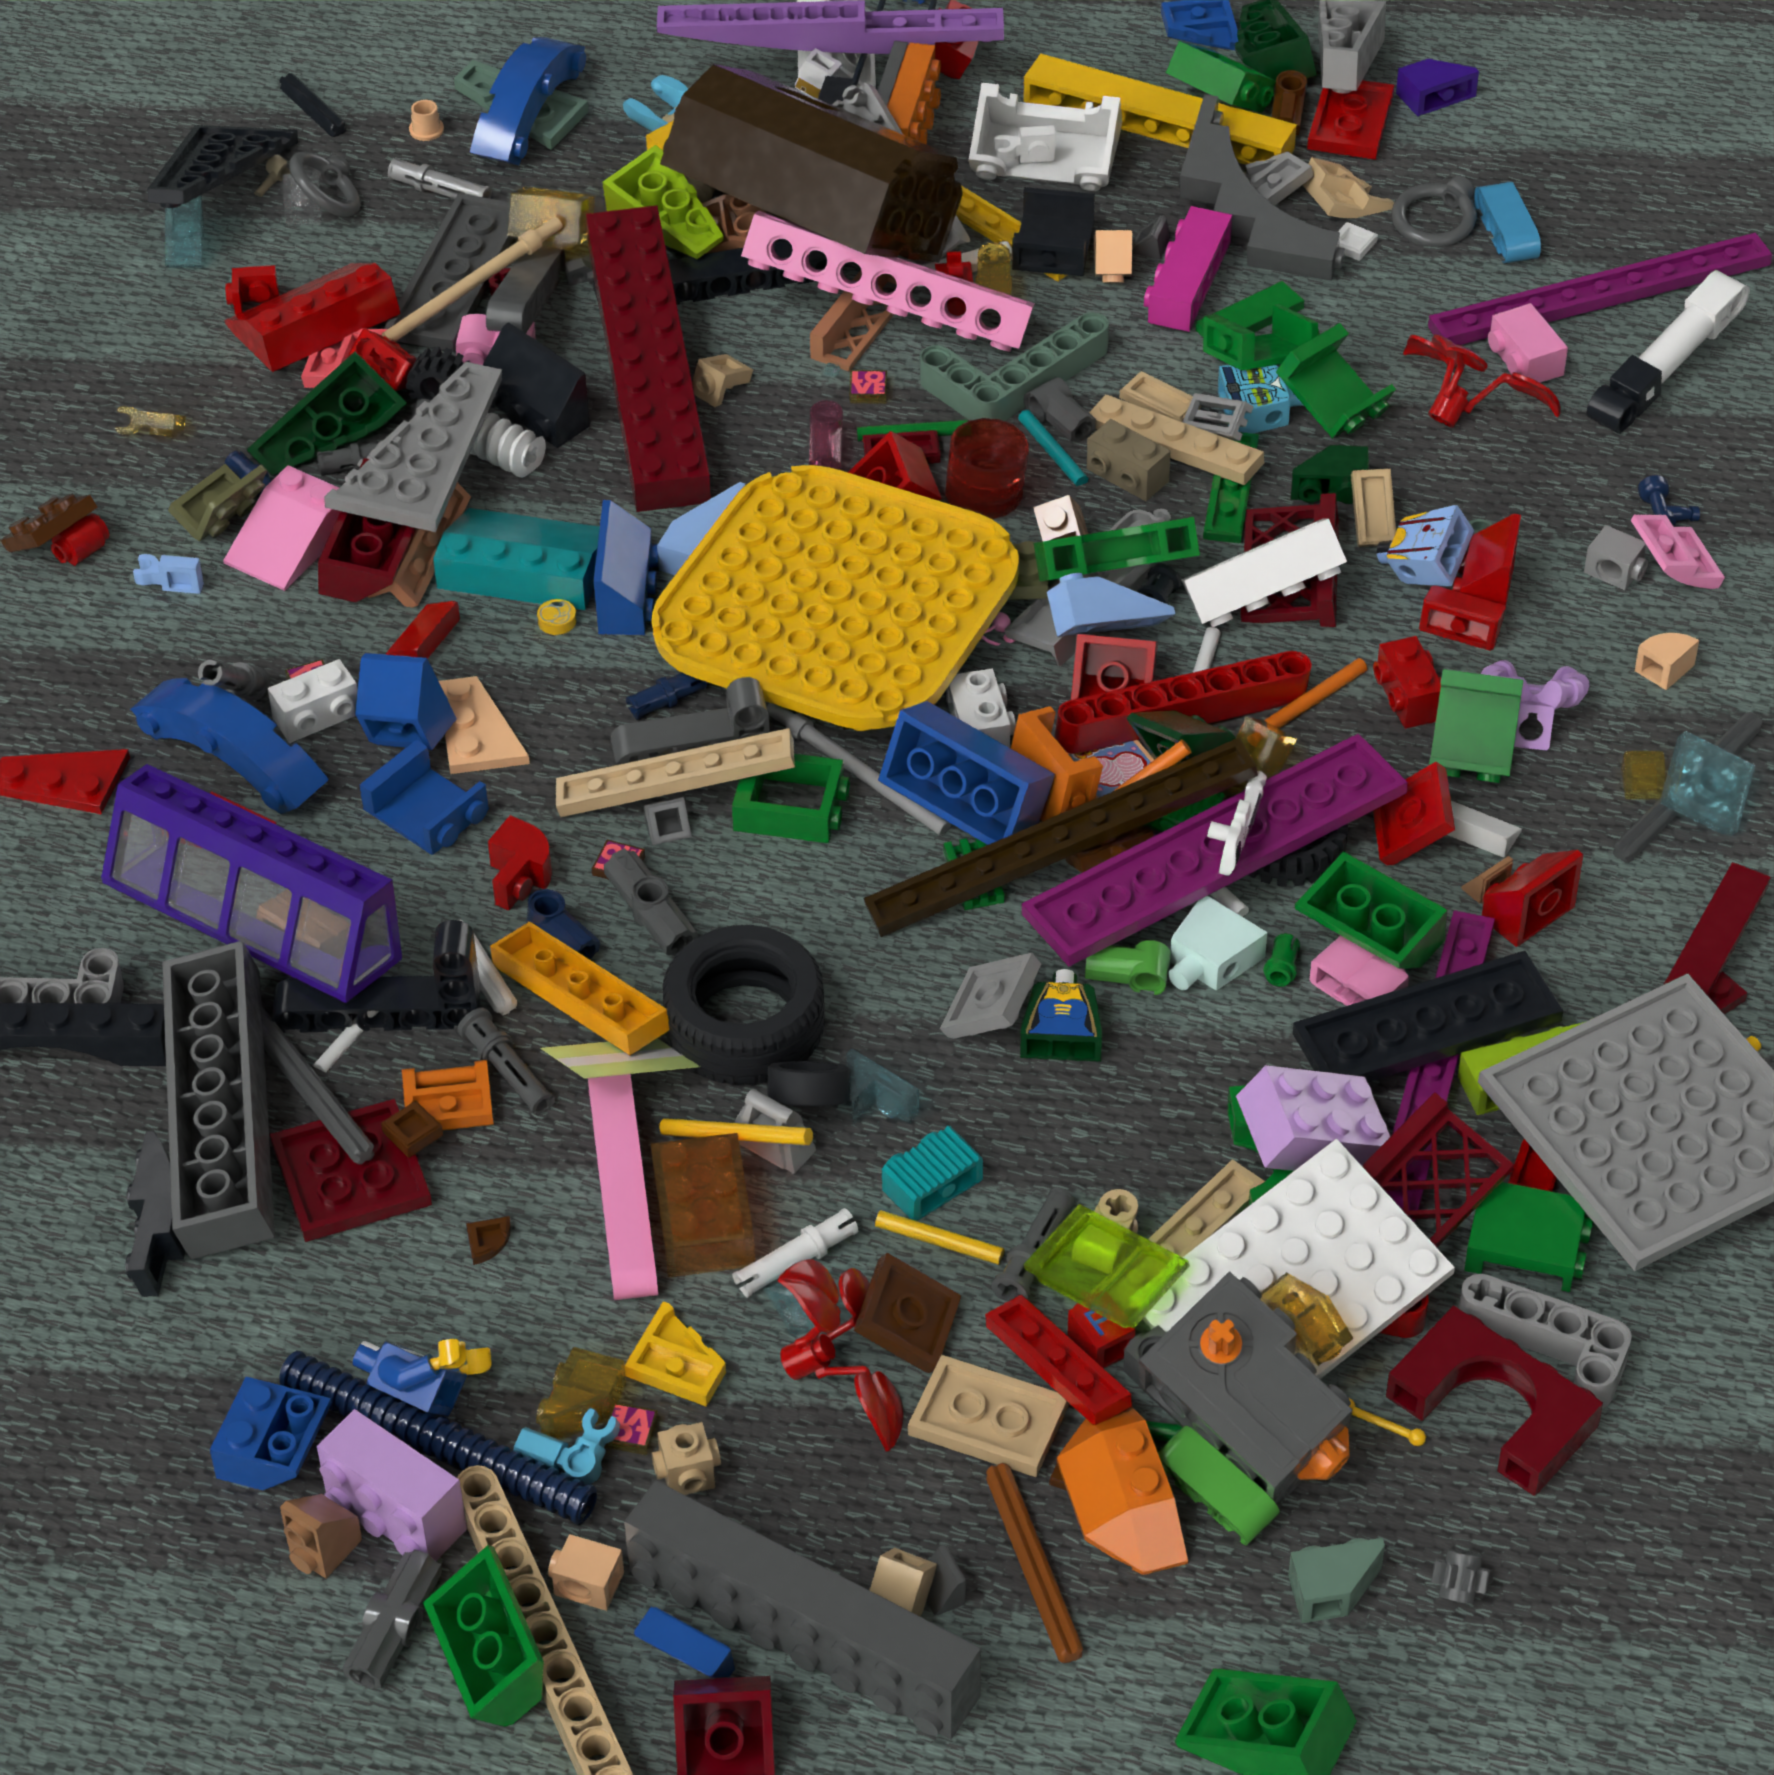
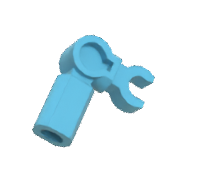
M590 1408L582 1419L584 1433L582 1437H577L572 1447L569 1448V1444L525 1427L517 1438L514 1450L521 1452L523 1457H532L535 1463H545L547 1469L554 1467L558 1471L560 1469L565 1470L572 1477V1481L580 1479L584 1482V1485H588L597 1481L602 1471L601 1461L606 1453L604 1446L617 1437L620 1431V1423L616 1417L611 1416L606 1427L597 1430L594 1427L599 1415L594 1409Z

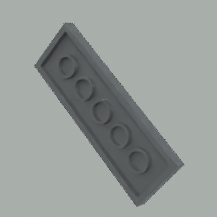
M458 193L398 302L401 314L389 319L384 329H389L509 248L526 217L525 205ZM489 279L397 340V342L430 348L440 347L441 350L448 348L454 352L462 317L475 313L489 287Z

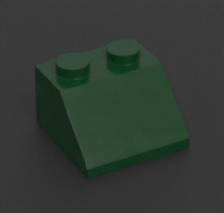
M1175 710L1131 713L1126 718L1154 760L1180 740H1184L1192 753L1178 763L1236 739L1234 734L1222 725L1214 727L1207 724L1197 715L1190 717Z

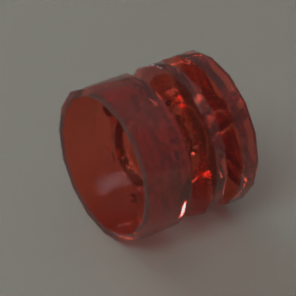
M990 418L970 420L957 427L950 440L945 495L950 505L979 513L990 519L1004 517L1014 511L1023 499L1029 454V442L1024 433L1013 424Z

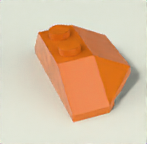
M1133 1407L1097 1425H1092L1085 1419L1057 1456V1464L1084 1540L1110 1557L1131 1566L1132 1570L1142 1575L1188 1564L1175 1498L1146 1420Z

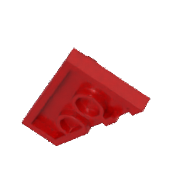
M129 749L1 757L0 796L102 814L130 759Z

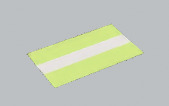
M658 1038L632 1055H628L610 1042L540 1048L583 1078L700 1067Z

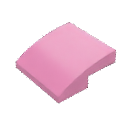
M1633 515L1631 522L1662 570L1668 576L1694 587L1720 588L1725 577L1692 527H1673L1666 515Z

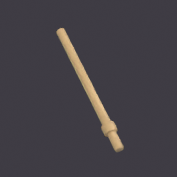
M555 216L537 229L527 230L518 236V242L384 331L382 336L391 338L394 341L399 340L526 253L529 255L533 254L543 247L542 242L563 229L561 221Z

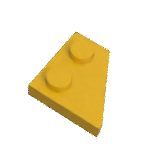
M663 1301L624 1365L625 1376L707 1407L726 1374V1362L712 1348L705 1346L702 1342V1337L691 1326L687 1328L675 1316L674 1308L669 1303Z

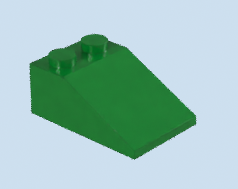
M1213 1668L1180 1729L1175 1743L1180 1749L1241 1775H1330L1357 1720L1337 1681Z

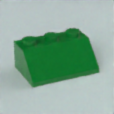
M1344 851L1295 903V910L1399 969L1422 967L1445 941L1447 909Z
M487 1545L428 1597L423 1604L470 1717L507 1727L514 1724L542 1700L544 1661L496 1550L493 1546Z

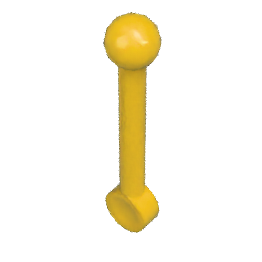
M1349 1398L1351 1402L1349 1407L1352 1409L1353 1416L1406 1437L1413 1446H1421L1425 1443L1426 1434L1423 1430L1418 1428L1410 1430L1357 1408L1354 1401Z

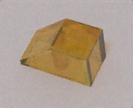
M1250 717L1245 718L1236 736V739L1240 737L1253 759L1257 771H1262L1267 778L1273 777L1281 771L1297 740L1266 721ZM1248 780L1221 792L1229 799L1239 794L1243 789L1246 790Z
M1286 1272L1261 1292L1262 1298L1260 1300L1272 1311L1276 1308L1282 1310L1295 1324L1296 1328L1294 1331L1297 1333L1295 1351L1304 1355L1317 1366L1334 1359L1339 1355L1342 1347L1354 1339L1330 1297Z

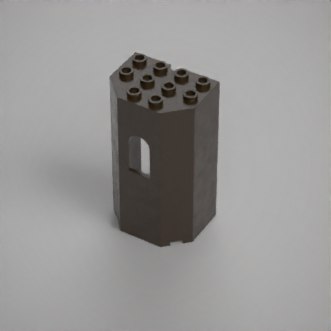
M713 64L682 95L680 103L674 112V122L669 137L664 143L663 156L660 162L665 167L863 254L897 258L900 255L911 260L937 263L940 262L963 195L961 183L955 181L954 173L959 169L957 157L756 72Z

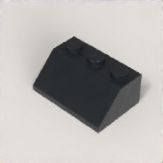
M511 323L505 324L483 364L484 366L502 369V381L490 407L496 406L505 412L514 424L519 425L521 423L533 431L536 438L543 436L545 441L559 448L590 427L585 372Z

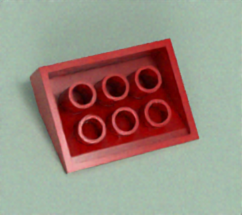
M351 263L228 318L224 322L232 333L266 367L274 372L317 351L334 345L360 329H369L401 313L392 278L376 263Z

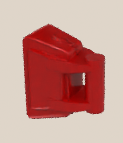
M363 328L348 356L355 351L395 391L407 389L406 383L408 380L406 379L417 358L407 353L393 339Z

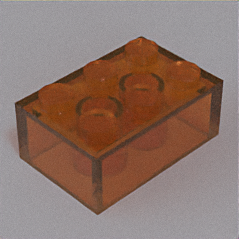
M738 1133L652 1143L653 1176L668 1278L740 1269L755 1262L754 1233Z

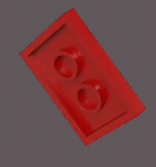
M1362 80L1357 91L1349 93H1337L1331 88H1323L1308 136L1307 149L1376 160L1393 100L1395 85Z

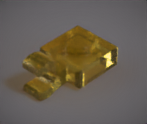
M128 406L117 408V412L126 413L130 416V424L127 427L115 428V431L119 434L130 435L136 433L141 427L146 426L150 427L149 434L172 437V429L184 430L186 416L139 411Z

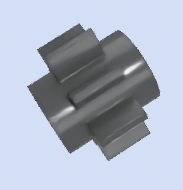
M1447 1549L1445 1560L1435 1558L1431 1583L1441 1585L1439 1596L1456 1602L1472 1604L1474 1603L1476 1592L1486 1594L1490 1569L1481 1567L1483 1556L1464 1550Z

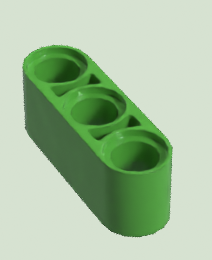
M1184 1426L1158 1451L1165 1473L1175 1478L1174 1484L1195 1503L1202 1502L1208 1508L1207 1513L1228 1532L1235 1531L1241 1537L1240 1542L1243 1545H1248L1280 1514L1276 1503L1262 1488L1191 1427Z

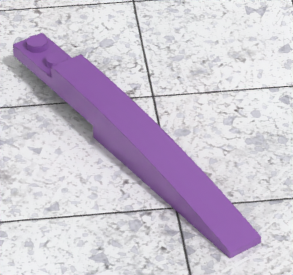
M865 0L658 6L657 33L777 49L813 51L816 48L822 52L890 54L894 41L908 42V45L909 43L935 45V42H991L1004 40L1003 8L865 12Z

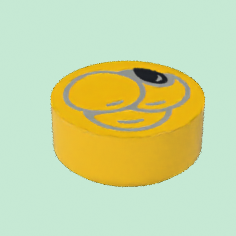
M552 599L544 602L537 610L538 625L545 633L552 635L565 634L576 625V610L569 601Z

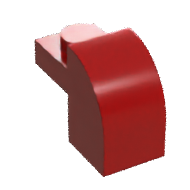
M510 815L488 840L490 866L500 870L492 880L495 905L508 911L518 900L523 901L528 897L532 885L546 889L552 877L549 843L544 833L536 826Z

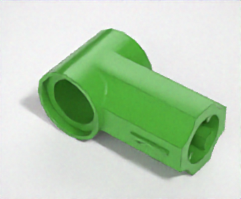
M1154 940L1142 941L1135 948L1110 945L1087 957L1085 979L1129 984L1134 992L1140 993V990L1154 991V995H1159L1166 987L1171 951L1165 944Z

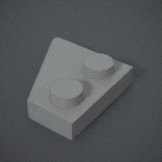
M1290 152L1272 156L1265 161L1245 165L1246 172H1243L1256 190L1274 206L1314 177L1312 166Z

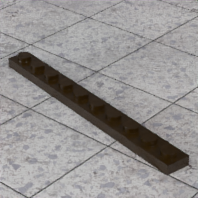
M1239 737L863 898L866 908L880 937H883L1258 776L1257 767Z

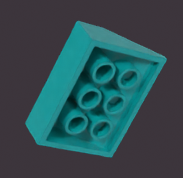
M468 508L444 531L433 557L437 589L543 604L552 599H563L572 603L575 609L586 610L594 589L600 527Z

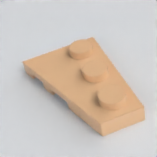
M477 676L439 681L457 718L445 733L450 774L530 764L528 753Z

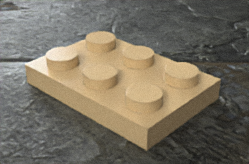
M941 1355L908 1423V1435L997 1465L1006 1463L1012 1470L1037 1477L1069 1407V1403L1058 1392Z

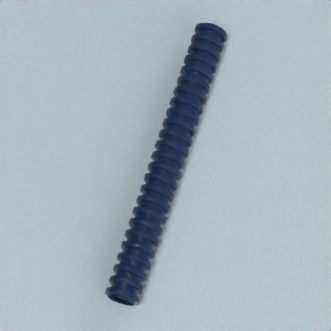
M296 1350L282 1365L279 1375L281 1386L331 1398L332 1404L329 1410H339V1413L344 1417H347L355 1409L407 1445L411 1444L413 1449H423L426 1455H435L437 1460L441 1462L448 1460L450 1466H460L461 1471L471 1466H485L495 1473L503 1490L509 1488V1492L512 1495L519 1496L521 1494L523 1500L527 1502L533 1500L534 1504L538 1507L546 1505L547 1511L551 1513L558 1511L561 1518L568 1519L571 1516V1521L578 1525L584 1522L594 1509L597 1500V1489L595 1486L588 1484L584 1487L582 1480L574 1479L572 1481V1477L569 1474L562 1473L560 1475L558 1469L554 1467L547 1469L545 1463H535L532 1457H523L522 1453L517 1450L510 1452L508 1446H498L497 1441L493 1439L486 1441L484 1435L480 1433L474 1435L472 1429H462L459 1423H450L446 1417L438 1418L437 1414L428 1413L415 1406L413 1407V1405L366 1384L361 1378L354 1379L352 1374L348 1372L342 1373L337 1367L330 1368L328 1363L324 1361L318 1362L313 1356L306 1357V1354L302 1351ZM587 1506H590V1509L586 1516L583 1519H581V1515L584 1512V1510L587 1508Z

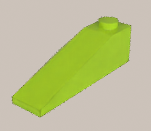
M656 145L602 182L607 211L657 205L664 242L668 247L699 259L724 241L723 233L708 209L703 207L697 197V191L694 186L689 184L684 174L660 164L663 150Z

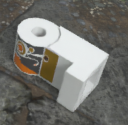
M815 48L804 60L794 89L818 99L825 76L836 77L842 63ZM816 62L824 63L829 68V70Z

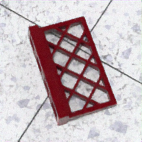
M1336 493L1320 494V504L1246 509L1244 552L1274 540L1273 538L1284 530L1291 533L1300 529L1293 524L1299 519L1314 518V521L1311 522L1314 523L1323 518H1329L1339 541L1340 519ZM1254 521H1271L1274 525L1263 532L1254 526ZM1338 574L1319 581L1317 575L1303 581L1304 589L1285 597L1279 598L1275 594L1267 596L1271 605L1266 609L1248 612L1246 607L1243 606L1241 607V622L1273 623L1319 620L1321 627H1336ZM1302 596L1311 602V606L1293 607L1290 603Z
M1435 1092L1362 1165L1384 1191L1403 1190V1210L1410 1219L1436 1218V1232L1429 1239L1436 1248L1514 1170V1164L1451 1112L1448 1109V1103ZM1449 1125L1463 1137V1149L1437 1150L1436 1137ZM1468 1142L1477 1149H1468ZM1432 1143V1151H1424ZM1469 1158H1488L1499 1168L1489 1178H1470ZM1464 1159L1465 1179L1438 1180L1437 1160ZM1432 1160L1433 1180L1407 1181L1406 1168L1413 1161ZM1402 1173V1181H1394ZM1479 1187L1471 1196V1188ZM1466 1188V1202L1460 1208L1440 1209L1439 1189ZM1434 1189L1435 1209L1408 1210L1407 1190ZM1440 1218H1449V1219L1441 1226V1219H1440Z

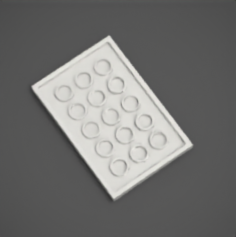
M1336 1138L1129 1298L1130 1306L1151 1330L1159 1325L1167 1333L1229 1271L1239 1280L1245 1277L1261 1292L1262 1298L1260 1300L1272 1311L1276 1308L1282 1310L1296 1326L1294 1331L1297 1333L1295 1354L1299 1352L1304 1355L1316 1368L1317 1373L1315 1375L1321 1379L1452 1276L1455 1267Z

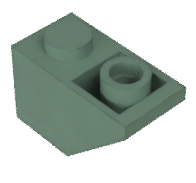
M1356 1538L1345 1544L1326 1547L1313 1545L1305 1547L1300 1551L1291 1552L1288 1577L1301 1623L1349 1615L1382 1569L1385 1549L1383 1538L1370 1540Z

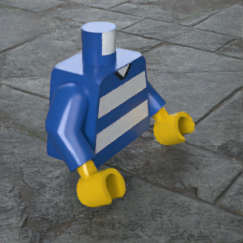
M457 1339L439 1341V1357L436 1358L431 1354L424 1356L404 1346L385 1342L382 1348L363 1341L354 1355L353 1366L370 1373L367 1379L368 1385L428 1413L449 1416L467 1376L487 1372L492 1366L489 1348L466 1350L465 1342H459Z

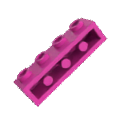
M1191 206L1185 220H1179L1175 241H1169L1165 252L1164 264H1158L1154 285H1149L1145 292L1144 307H1148V323L1190 332L1231 243V214Z

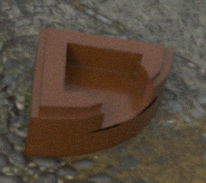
M510 1216L466 1223L473 1265L490 1260L505 1247L511 1233Z

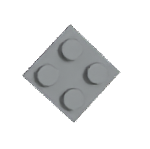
M1028 953L969 967L940 1030L947 1037L955 1039L1012 1026L1018 1019L1021 1006L1034 985V979L1041 966V962L1033 953Z

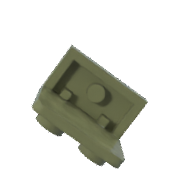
M224 464L172 502L168 511L196 540L201 541L209 534L215 538L229 526V519L236 514L242 518L253 509L257 502L255 500L256 496L265 486L263 480L267 469L263 465H259L240 479Z

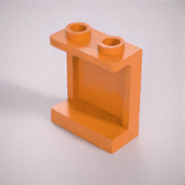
M1051 706L1019 714L1011 745L1012 750L1055 774L1040 818L1042 821L1094 800L1103 770V765L1095 756L1073 761L1053 737L1051 732L1056 712Z

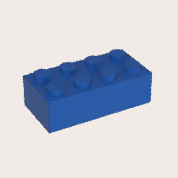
M925 701L900 710L878 781L989 845L1039 823L1055 774L934 704Z

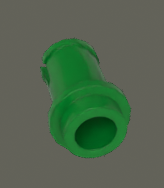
M1284 933L1276 936L1271 958L1264 964L1263 972L1266 979L1274 986L1283 987L1288 985L1295 979L1297 974L1295 961L1300 950V941L1296 938L1291 949L1290 946L1293 939L1291 934Z

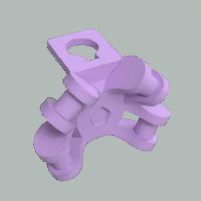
M1500 660L1485 667L1481 673L1524 680L1514 747L1548 750L1550 747L1554 710L1560 707L1571 708L1578 705L1589 689L1588 678L1569 666L1558 669L1553 678L1545 685L1527 684L1524 678L1517 676L1513 664L1507 660ZM1528 713H1537V720L1543 726L1542 734L1535 740L1525 739L1519 732L1520 724L1528 719Z

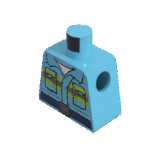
M1231 365L1219 366V397L1246 401L1254 406L1251 414L1245 413L1244 418L1248 420L1246 427H1239L1238 432L1258 433L1289 425L1290 407L1303 405L1276 373L1279 368L1278 366L1272 365L1242 371ZM1223 409L1226 415L1233 416V410Z

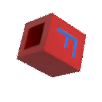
M1107 1292L1092 1299H1083L1072 1309L1068 1310L1067 1335L1102 1368H1106L1124 1359V1349L1130 1340L1135 1337L1136 1329Z

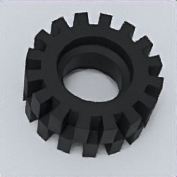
M434 347L432 351L428 348L423 353H420L406 379L408 380L406 388L411 390L409 393L411 399L432 400L439 393V387L442 385L435 378L446 381L464 364L462 362L464 356L458 353L455 357L451 355L452 349L448 348L442 353L440 347Z

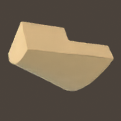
M1311 157L1308 164L1312 166L1314 177L1304 183L1303 186L1328 216L1359 218L1392 209L1394 204L1392 200L1369 195L1368 193L1372 186L1354 176L1352 172L1342 165Z

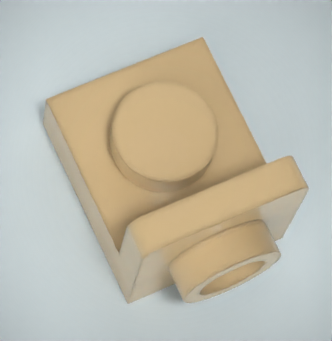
M727 354L698 359L692 381L694 395L713 407H717L722 404L726 389L750 383L753 369Z

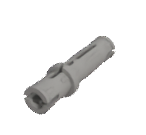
M395 157V159L391 160L388 167V178L390 180H397L412 185L420 192L428 190L455 199L458 193L491 199L492 191L489 186H483L435 171L428 164L419 166Z

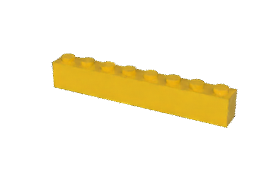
M1041 53L1024 76L1023 102L1085 109L1086 102H1093L1095 108L1101 105L1103 96L1119 97L1122 111V130L1185 148L1189 147L1203 98ZM1218 103V111L1224 113L1222 125L1229 126L1230 141L1237 162L1247 165L1256 161L1268 160L1272 156L1290 152L1292 154L1294 152L1297 124Z

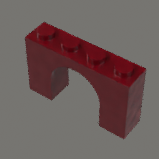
M1454 1305L1388 1375L1386 1398L1421 1421L1454 1388L1469 1381L1492 1380L1508 1385L1516 1390L1527 1402L1531 1415L1501 1447L1497 1472L1533 1496H1536L1598 1428L1603 1402L1597 1399L1590 1390L1572 1383L1560 1375L1550 1364L1540 1362L1523 1351L1513 1340L1503 1338L1486 1327L1479 1318L1472 1314H1466Z

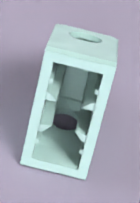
M1206 896L1197 901L1173 934L1170 962L1175 966L1168 973L1169 979L1180 990H1187L1198 979L1217 991L1265 958L1267 932L1211 897Z

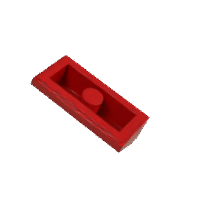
M1433 585L1424 598L1419 629L1423 632L1491 651L1494 650L1506 606Z
M447 601L427 604L390 647L386 655L428 659L459 622L458 602Z

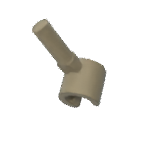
M274 155L268 159L266 170L270 174L254 192L255 195L262 197L278 180L282 181L290 176V169L286 167L287 161L280 155Z

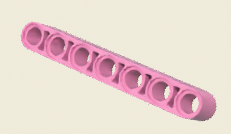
M631 1074L587 1078L614 1301L657 1296V1275Z

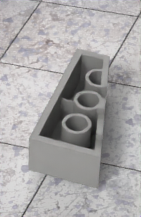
M1319 0L1318 39L1322 88H1331L1337 93L1357 91L1385 40L1386 1Z

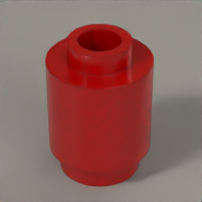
M90 513L52 538L51 550L61 563L69 562L76 566L105 545V540L109 538V530L98 515Z

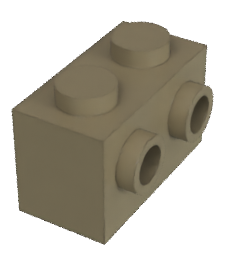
M1110 418L1087 439V470L1147 501L1169 482L1171 451Z

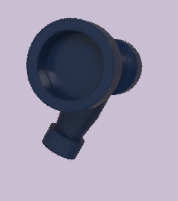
M1652 475L1639 483L1638 493L1641 500L1651 505L1654 515H1666L1673 527L1676 521L1699 520L1700 509L1698 506H1689L1688 508L1666 504L1665 499L1669 494V485L1665 477Z

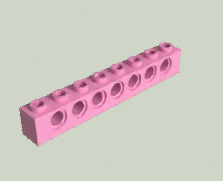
M757 211L753 216L741 256L749 258L748 264L753 267L767 271L770 266L784 270L783 276L791 280L803 282L804 278L817 281V287L824 291L838 294L839 289L853 293L852 299L857 302L873 305V302L877 301L888 305L886 310L890 313L907 317L908 312L922 316L921 322L926 325L941 329L942 325L946 324L957 328L955 333L959 336L971 340H976L977 336L990 339L992 347L1011 352L1012 347L1020 348L1035 304L898 257L863 254L793 222L761 211ZM777 239H786L791 243L793 251L790 257L782 258L776 254L774 244ZM818 250L826 255L827 266L824 269H815L810 265L809 254L811 251ZM854 262L860 266L862 270L860 280L850 281L844 276L843 267L845 263ZM881 274L892 275L897 282L896 290L890 293L882 291L878 286V277ZM923 285L930 290L931 301L929 303L919 304L913 299L912 290L915 286ZM952 297L961 298L966 304V312L960 316L952 315L947 309V300ZM986 309H994L1000 314L1001 323L996 327H988L982 322L981 313Z

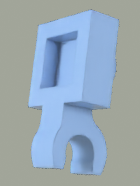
M150 554L139 555L140 569H134L133 571L136 584L162 585L163 591L201 593L204 582L199 558L161 555L160 561H158L155 556Z

